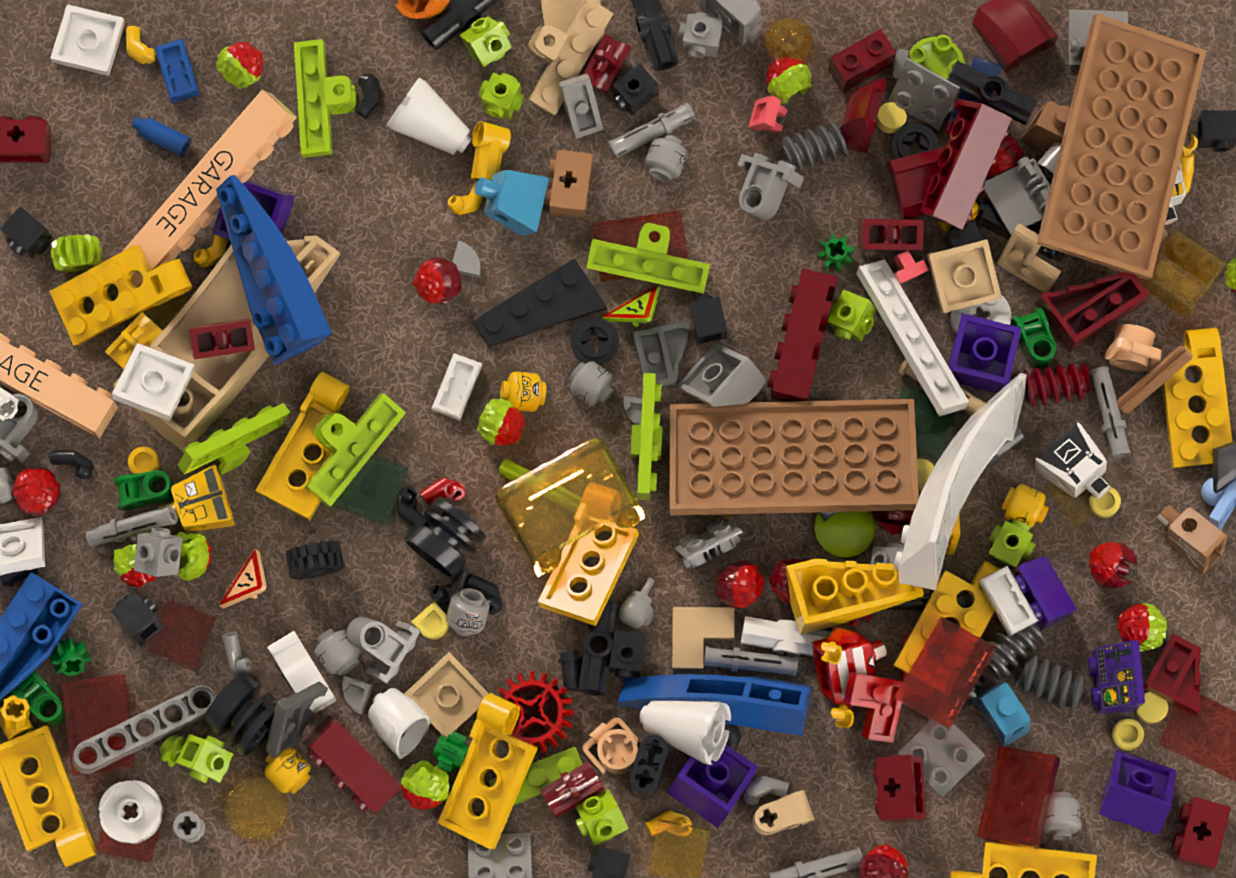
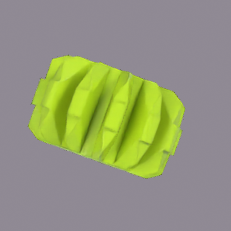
M89 234L68 235L67 237H59L52 242L51 259L55 269L66 273L86 272V270L102 263L103 252L99 238L96 236H90Z

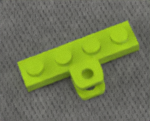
M323 39L294 42L301 155L303 158L333 155L330 113L334 115L355 111L357 107L356 88L354 85H351L349 77L327 76L326 45Z
M646 223L640 231L637 248L592 239L586 268L704 294L710 264L666 255L670 240L669 228ZM652 231L660 234V240L656 243L651 242L649 239V234Z
M644 373L641 425H632L630 458L637 459L639 457L637 500H650V491H656L657 473H651L652 461L661 460L663 426H660V413H654L655 402H661L662 383H656L655 373Z
M380 393L355 425L339 413L325 415L315 427L313 433L315 438L332 454L307 483L305 488L327 507H331L406 412L387 395ZM332 426L335 429L334 434L331 432Z
M284 403L274 408L270 405L263 408L251 419L247 417L240 419L227 431L223 429L217 430L208 437V440L202 443L195 441L189 444L183 450L184 454L178 463L179 468L185 475L217 458L221 462L218 470L222 475L244 463L250 454L246 444L280 428L289 416L290 411Z

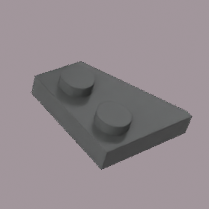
M690 320L633 332L642 377L644 373H655L656 383H662L661 389L676 386L690 331Z
M318 681L288 698L281 699L276 704L265 750L271 756L276 757L283 750L297 745L305 727L315 714L310 709L313 701L320 696H325L328 688Z

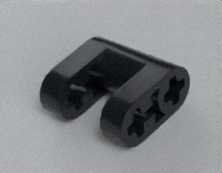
M649 735L642 740L632 768L630 790L633 796L639 800L651 799L656 794L667 761L668 746L666 741L659 735ZM652 748H657L658 754L654 757L652 768L647 765L648 756ZM643 777L649 780V784H646L645 788L639 786V782L643 780Z

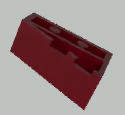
M1123 272L1096 279L1094 282L1069 286L1067 289L1051 293L1039 294L1035 305L1037 308L1041 307L1049 325L1067 350L1071 352L1141 307L1147 300L1149 293L1136 275Z
M330 715L302 741L311 750L307 755L320 768L325 764L333 772L329 777L338 787L343 790L347 786L355 794L351 800L363 812L369 808L376 814L402 788L363 746Z

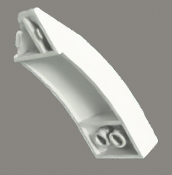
M1020 373L973 414L952 439L936 463L923 487L913 512L910 526L904 525L901 543L905 544L903 552L897 551L894 562V570L899 571V583L936 590L949 538L965 500L987 464L1006 440L1013 441L1026 392L1027 374Z

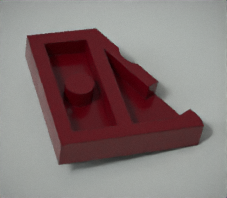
M1172 634L1143 688L1197 717L1201 710V673L1199 669L1201 648Z

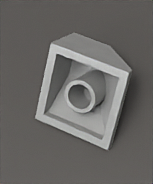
M715 342L676 387L680 391L714 407L747 404L758 395L760 389L768 381L750 358Z

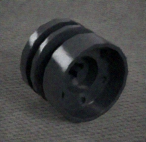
M435 498L431 506L438 514L431 510L424 512L425 518L432 526L428 528L422 524L415 523L404 537V541L415 553L449 578L454 579L466 564V560L458 552L460 548L474 554L477 548L468 538L482 544L486 539V535L463 510L440 498Z
M245 672L240 673L224 687L211 703L202 720L218 736L225 734L232 728L233 730L228 737L227 743L232 747L238 744L237 751L244 757L269 738L268 732L272 726L274 708L279 702L278 700L273 703L274 696L271 693H267L256 700L261 685Z

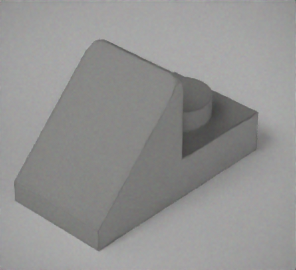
M588 74L559 82L564 99L563 106L575 138L604 130Z

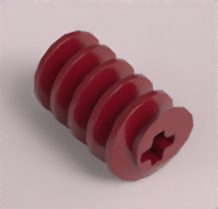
M1081 363L1078 370L1074 364H1069L1066 371L1063 366L1057 365L1054 373L1049 366L1044 367L1042 374L1038 368H1033L1030 376L1027 370L1024 369L1023 374H1027L1025 394L1031 407L1035 406L1037 397H1040L1044 406L1047 405L1048 396H1052L1055 404H1059L1060 395H1064L1067 403H1071L1072 394H1076L1079 402H1083L1084 393L1090 392V378L1086 363Z

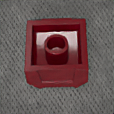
M990 0L978 7L972 22L998 63L1002 65L1005 73L1043 49L1046 50L1055 45L1058 38L1046 19L1028 0Z
M885 78L875 80L856 89L846 98L845 103L847 107L839 129L844 137L847 149L868 154L887 82Z
M945 147L886 161L896 195L900 219L924 214L920 210L931 176L938 173L940 169L938 161H936L939 151Z

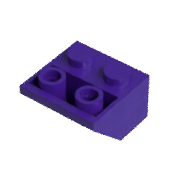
M1047 556L1018 566L1012 574L1038 620L1035 624L1040 631L1073 615L1077 610Z

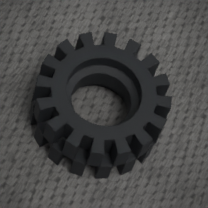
M339 541L311 542L308 545L303 544L300 547L291 548V550L285 553L289 576L294 580L312 579L318 576H325L326 574L331 575L345 568Z

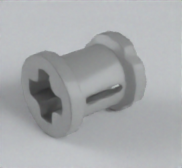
M186 811L179 814L173 824L176 835L189 843L199 841L205 834L206 827L204 821L193 812ZM188 820L197 825L196 828L191 829L190 835L182 830L183 826L188 825Z

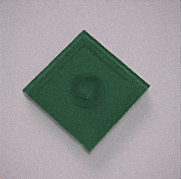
M903 385L899 399H914L917 454L939 460L949 445L959 411L939 416L926 392Z
M372 455L331 507L388 526L397 503V496L402 490L409 468Z

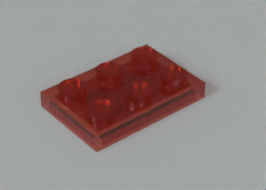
M941 617L894 698L950 730L997 649L992 644Z
M125 674L62 683L72 776L89 775L78 772L73 766L72 759L77 745L131 718ZM114 736L107 741L108 746L112 750L118 751L125 747L124 741L120 737ZM85 750L78 755L81 763L85 765L93 764L96 761V756L91 751ZM135 752L90 774L135 768Z
M999 746L977 837L983 840L1038 850L1060 758L1052 754Z

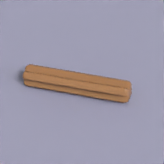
M1182 345L1176 348L1117 400L1120 410L1124 413H1130L1192 359L1191 352Z

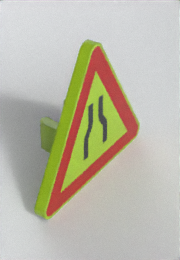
M652 286L603 314L601 318L608 322H631L635 327L639 326L638 323L650 322L659 296V286Z

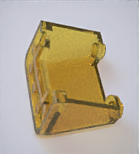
M600 438L589 439L503 486L495 496L506 526L537 577L552 572L558 567L562 559L561 548L613 520L620 528H631L646 518L641 505L612 454Z

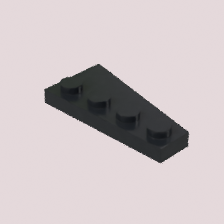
M574 258L475 318L473 323L488 347H492L541 329L545 330L569 320L573 321L594 312L598 313L607 310V306Z

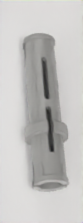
M688 103L665 114L661 112L652 121L608 141L609 148L615 159H618L665 134H673V130L694 121L695 115Z
M1106 366L1095 368L1090 371V375L1092 376L1104 423L1102 431L1104 434H1107L1112 453L1111 456L1113 459L1129 456L1131 451L1129 450L1124 430L1127 426L1125 420L1121 419L1109 368ZM1103 387H1105L1110 408H1108ZM1111 417L1113 418V423H1114V426H1115V429H1116V433H1117V437H1118L1117 439H1116V435H1115V431H1114V427H1113V424H1112Z
M168 505L122 520L120 518L111 519L108 524L88 528L86 539L92 548L113 541L116 543L124 542L126 537L151 531V528H161L176 524L177 513L172 505Z
M706 646L703 666L731 668V672H737L738 669L796 676L798 657L740 651V648L733 647V650Z
M857 847L803 864L801 861L795 862V866L775 872H768V877L824 878L859 868L863 857L860 848Z

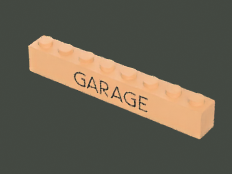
M261 90L123 251L134 245H141L151 270L175 260L181 251L187 250L194 243L196 233L213 221L214 213L220 207L216 189L231 175H235L242 183L246 182L254 173L253 168L255 165L272 153L275 142L280 137H285L292 130V123L297 117L272 93ZM136 271L132 276L133 284L136 287H140L143 282V276L139 271Z
M0 333V385L17 394L27 396L33 403L100 439L118 409V406L112 399V394L98 387L97 391L87 386L88 382L74 373L70 377L61 372L62 367L51 360L46 359L43 363L35 358V352L23 345H20L19 349L10 345L9 342L11 340Z

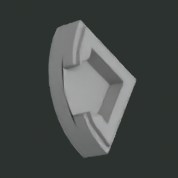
M896 50L892 75L896 79L899 78L908 59L909 50Z
M458 241L452 262L457 266L460 274L480 278L481 266L476 252L468 244Z
M624 396V409L626 410V415H628L627 417L632 423L641 425L642 398Z
M344 675L342 690L345 700L354 712L363 716L374 687Z

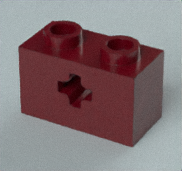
M879 29L831 56L828 70L844 93L894 65L896 51L883 31Z
M0 116V163H50L52 129L47 120L38 116H28L25 120H14L12 117Z
M858 218L857 248L923 250L924 220Z
M249 318L188 327L194 360L255 351L251 320Z
M912 754L876 757L873 777L877 784L878 797L875 799V811L879 816V821L897 823L926 820L923 757Z
M1195 796L1188 803H1183L1179 814V821L1183 822L1181 833L1175 834L1171 846V851L1176 852L1174 860L1209 871L1215 869L1231 807ZM1202 826L1201 832L1205 833L1206 836L1197 840V833L1193 832V829Z

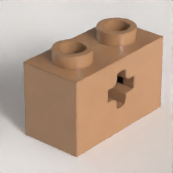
M557 150L556 159H550L548 176L553 177L552 188L547 187L545 195V205H549L550 215L586 219L593 154ZM567 180H572L570 188L564 187Z

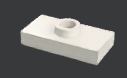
M454 353L433 403L432 411L461 421L482 369V363Z
M1008 566L979 581L1008 636L1038 621Z

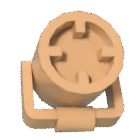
M1121 324L1116 327L1113 343L1106 350L1105 359H1108L1109 363L1117 368L1133 372H1150L1161 362L1162 350L1153 347L1155 333L1150 329L1137 325Z
M612 718L607 724L602 723L589 734L591 738L583 744L582 751L602 774L607 771L613 774H624L633 768L638 753L637 744L640 740L622 719ZM618 723L623 730L611 729ZM595 743L598 744L599 762L588 750Z

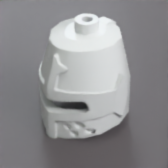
M391 688L385 693H379L374 697V703L368 711V717L377 732V736L385 742L399 759H403L423 739L430 725V717L413 699L399 690Z

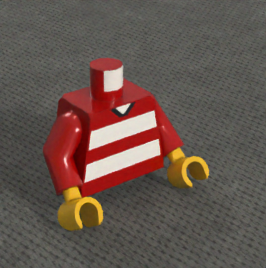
M835 628L828 638L813 641L811 645L819 690L836 705V708L831 710V716L837 719L835 726L850 728L854 720L851 710L853 705L843 702L849 673L855 672L876 676L874 661L885 657L887 651L880 639L870 643L854 630Z

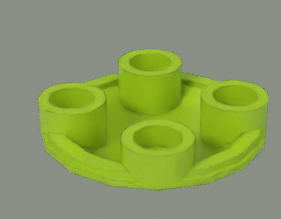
M946 35L922 39L913 45L908 54L909 59L946 80L957 60L965 64L962 52L952 43L950 37Z
M870 511L837 512L827 521H823L819 512L815 519L814 531L819 544L831 556L849 558L859 555L869 547L874 539L875 523Z

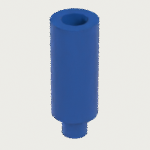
M136 117L132 123V128L139 131L140 137L180 157L185 155L191 144L190 137L150 117L145 120Z

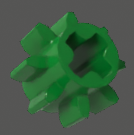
M831 234L830 240L827 243L822 240L820 241L819 247L824 251L817 253V260H824L825 271L832 267L836 269L837 273H840L843 264L851 266L852 260L847 255L854 253V247L847 246L846 236L839 239L835 238L834 234ZM836 249L841 251V253L837 254L835 257L830 255V253L835 252Z
M71 637L60 641L55 648V652H52L50 655L56 673L60 674L63 672L69 677L84 672V662L91 661L84 641L77 643Z
M453 731L452 735L449 734L448 737L442 735L439 738L433 751V756L439 761L437 767L450 773L456 767L461 768L469 746L465 743L466 736Z

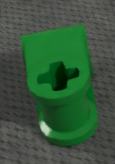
M1041 307L1037 308L1034 313L1022 317L1012 316V326L1021 328L1019 342L1028 364L1038 369H1044V367L1049 366L1056 352V343L1052 337L1043 309ZM1037 347L1044 348L1048 355L1040 357L1035 354L1033 349Z
M161 470L115 477L114 485L118 486L120 502L117 504L118 510L128 511L167 502L173 497L171 487L175 484ZM160 480L166 481L165 489L162 492H153V486L156 482Z
M36 671L31 673L11 692L17 698H25L30 711L48 726H59L67 718L68 711L66 705ZM50 704H57L55 715L45 717L46 707Z

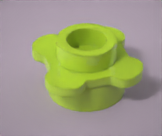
M172 735L161 745L159 753L162 755L161 760L163 762L168 761L167 765L170 767L177 764L175 762L184 746L185 738Z

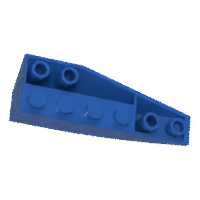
M235 175L229 176L216 191L253 322L263 339L266 352L270 355L273 364L276 365L319 345L332 332L305 272L278 227Z
M32 572L0 618V702L49 658L83 606L82 603Z
M697 674L647 676L624 680L618 706L642 710L651 701L722 702L730 707L731 721L725 720L726 724L802 736L814 686L756 676Z

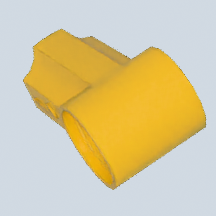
M483 121L476 124L472 134V144L476 149L471 179L478 181L479 178L483 177L491 180L494 174L500 172L502 154L508 149L511 140V133L508 128Z
M14 695L5 699L4 706L0 708V726L8 741L19 737L24 732L27 734L34 729L29 720L30 707L26 699H20Z

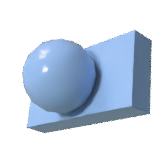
M1210 478L1203 484L1201 496L1209 506L1215 507L1209 516V522L1221 530L1236 506V480L1215 494L1213 491V478Z

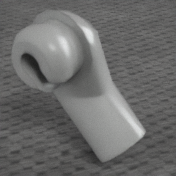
M237 632L224 634L222 639L231 672L236 676L243 672L249 674L252 671V662L250 659L243 657Z
M761 776L748 783L744 789L745 794L743 798L746 803L755 805L759 803L760 797L767 793L784 797L787 794L789 783L772 777Z

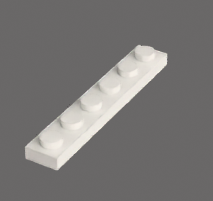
M886 260L859 266L856 273L938 415L943 416L966 409L969 403L967 397Z

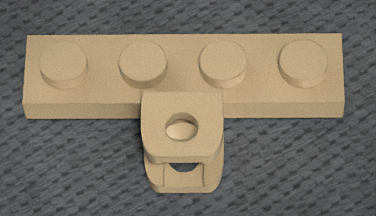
M585 0L567 33L551 25L540 26L536 29L528 43V48L536 56L549 62L530 95L529 102L553 116L556 115L564 101L559 82L579 75L614 13L593 0ZM544 37L548 39L547 46L544 44Z

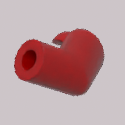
M440 478L419 493L426 504L429 505L435 498L439 497L460 501L465 497L466 489L459 481Z

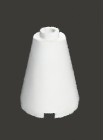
M420 77L387 123L391 130L452 155L456 151L463 153L472 140L467 136L470 129L430 85Z
M651 701L642 708L640 723L643 724L644 731L651 735H659L666 743L698 761L712 765L711 760L717 761L724 751L729 736V731L724 730L725 720L731 721L730 707L726 703Z

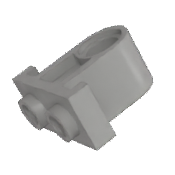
M754 153L753 157L741 154L738 166L747 170L748 175L739 196V204L744 211L760 220L770 219L778 211L788 183L800 188L804 177L795 172L796 167L787 162L779 160L778 165L770 163V158L758 153ZM762 197L760 204L756 206L758 200Z
M14 394L13 396L19 400L17 408L26 406L27 412L20 418L13 417L4 421L0 420V455L10 462L17 459L23 464L30 453L20 445V442L35 425L38 419V411L27 396Z
M357 617L348 626V639L359 650L378 662L374 669L368 667L365 673L387 684L398 673L401 661L414 648L417 641L416 638L421 631L410 624L398 620L395 626L399 630L395 633L383 623L367 617ZM370 628V637L367 640H365L364 634L366 630Z

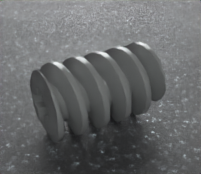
M833 122L827 124V131L823 126H817L815 134L811 129L805 130L804 138L800 133H795L793 135V142L788 136L782 138L784 162L792 165L795 164L800 171H803V161H807L811 168L814 167L816 157L819 158L822 164H825L826 154L828 153L833 160H837L838 150L845 157L848 156L844 137L840 129Z
M1035 623L1011 636H1008L1005 628H1003L1004 634L997 633L994 636L995 643L988 641L985 644L986 651L982 649L977 651L978 660L993 677L999 680V673L1009 677L1011 674L1007 668L1008 664L1018 668L1017 656L1027 660L1026 648L1034 652L1037 651L1034 643L1035 639L1042 643L1046 642L1043 633Z
M1034 653L1025 662L1015 688L1021 682H1024L1025 693H1028L1035 687L1036 698H1039L1046 692L1047 703L1049 704L1057 697L1059 698L1058 708L1062 709L1067 703H1070V713L1072 714L1085 687L1083 685L1084 676L1080 674L1072 680V670L1070 669L1060 675L1061 666L1059 664H1056L1049 670L1048 659H1044L1038 665V655Z

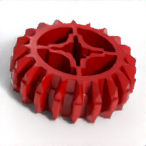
M530 671L529 681H524L523 674L518 673V684L515 685L510 678L506 680L507 686L510 688L509 691L502 687L497 689V692L503 699L520 707L521 717L511 735L533 746H540L542 754H546V743L550 742L551 746L556 749L558 747V743L555 740L556 736L566 740L567 734L561 730L562 727L572 729L573 724L570 721L564 720V718L574 716V710L564 709V707L570 706L573 703L572 698L561 699L567 693L566 687H561L556 691L558 679L554 678L548 685L546 684V673H542L540 681H535L534 671ZM529 689L542 691L541 694H538L536 698L530 701L516 696L518 693ZM550 697L553 698L558 707V717L555 724L543 712ZM539 706L537 713L540 715L541 720L531 717L526 721L527 713L524 712V708L532 710L534 707ZM533 726H539L549 731L535 738L522 736L524 732L526 733Z

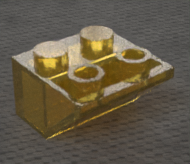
M1176 229L1157 255L1152 278L1148 280L1140 278L1139 281L1150 295L1187 319L1226 265V262Z

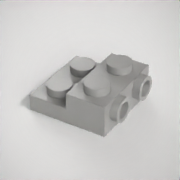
M700 0V8L706 14L711 15L712 18L722 19V28L742 46L748 40L754 42L763 32V28L760 25L765 18L760 14L761 9L757 0Z

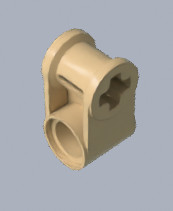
M801 790L759 807L752 817L754 830L766 836L814 821L815 819L805 791ZM763 812H766L767 816L775 818L771 823V827H768L767 823L761 824L760 819L764 816Z

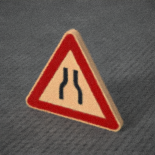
M257 549L252 551L221 599L219 606L223 609L250 597L256 599L257 594L265 591L267 586L261 555Z

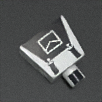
M1079 422L1035 459V470L1071 497L1075 498L1087 489L1099 499L1110 489V485L1101 477L1106 471L1107 461Z

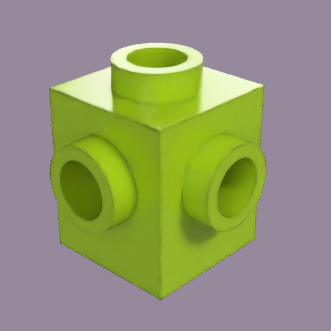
M489 16L476 20L471 25V28L459 35L473 60L483 67L490 62L501 59L505 52L512 48L507 38L510 36L507 27L502 21L496 22Z
M493 72L490 80L483 82L479 92L482 108L487 114L495 118L502 117L509 121L514 111H519L524 99V95L521 94V84L515 77L506 73L499 75Z
M843 290L837 303L831 306L827 322L835 330L834 335L845 341H850L853 338L862 342L865 334H868L873 327L877 309L870 300Z
M1016 519L1012 523L1005 521L1003 527L997 524L989 541L994 543L989 551V556L1016 569L1022 558L1029 559L1036 545L1031 542L1033 534L1028 532L1031 527ZM1009 538H1015L1018 541V545L1010 547L1006 541Z
M189 734L175 763L191 770L189 776L200 782L206 783L208 779L221 782L229 768L233 753L223 749L225 743L216 738L207 736L205 740Z
M609 789L588 798L585 802L576 806L580 818L575 820L582 836L589 835L595 846L629 829Z

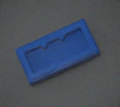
M179 39L155 46L171 103L199 96L200 93L184 40Z

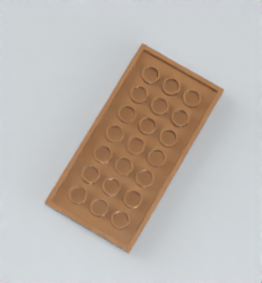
M1098 13L1092 17L1037 240L1038 245L1121 272L1134 274L1146 280L1152 278L1207 50Z
M914 399L750 402L747 404L714 407L708 404H670V516L915 510L919 500Z

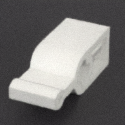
M295 631L268 646L269 651L295 693L318 681L328 688L325 696H320L313 701L310 709L315 714L337 701Z

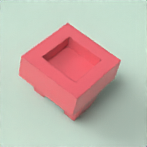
M772 95L755 101L748 127L755 131L782 132L783 126L776 122V117L786 116L787 109L780 104V99Z
M909 250L894 257L899 270L894 275L899 284L929 271L924 260L917 263L914 262Z

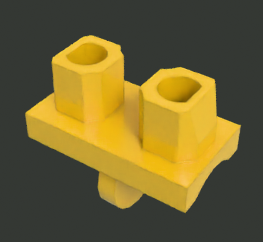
M141 312L122 331L121 335L108 347L105 353L125 369L137 343L149 347L163 330L146 314Z

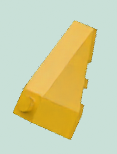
M813 559L786 567L791 608L800 635L830 628L924 595L922 587L899 583V571L894 570V564L877 563L872 565L858 564L856 561H846L844 563L830 562L827 559Z

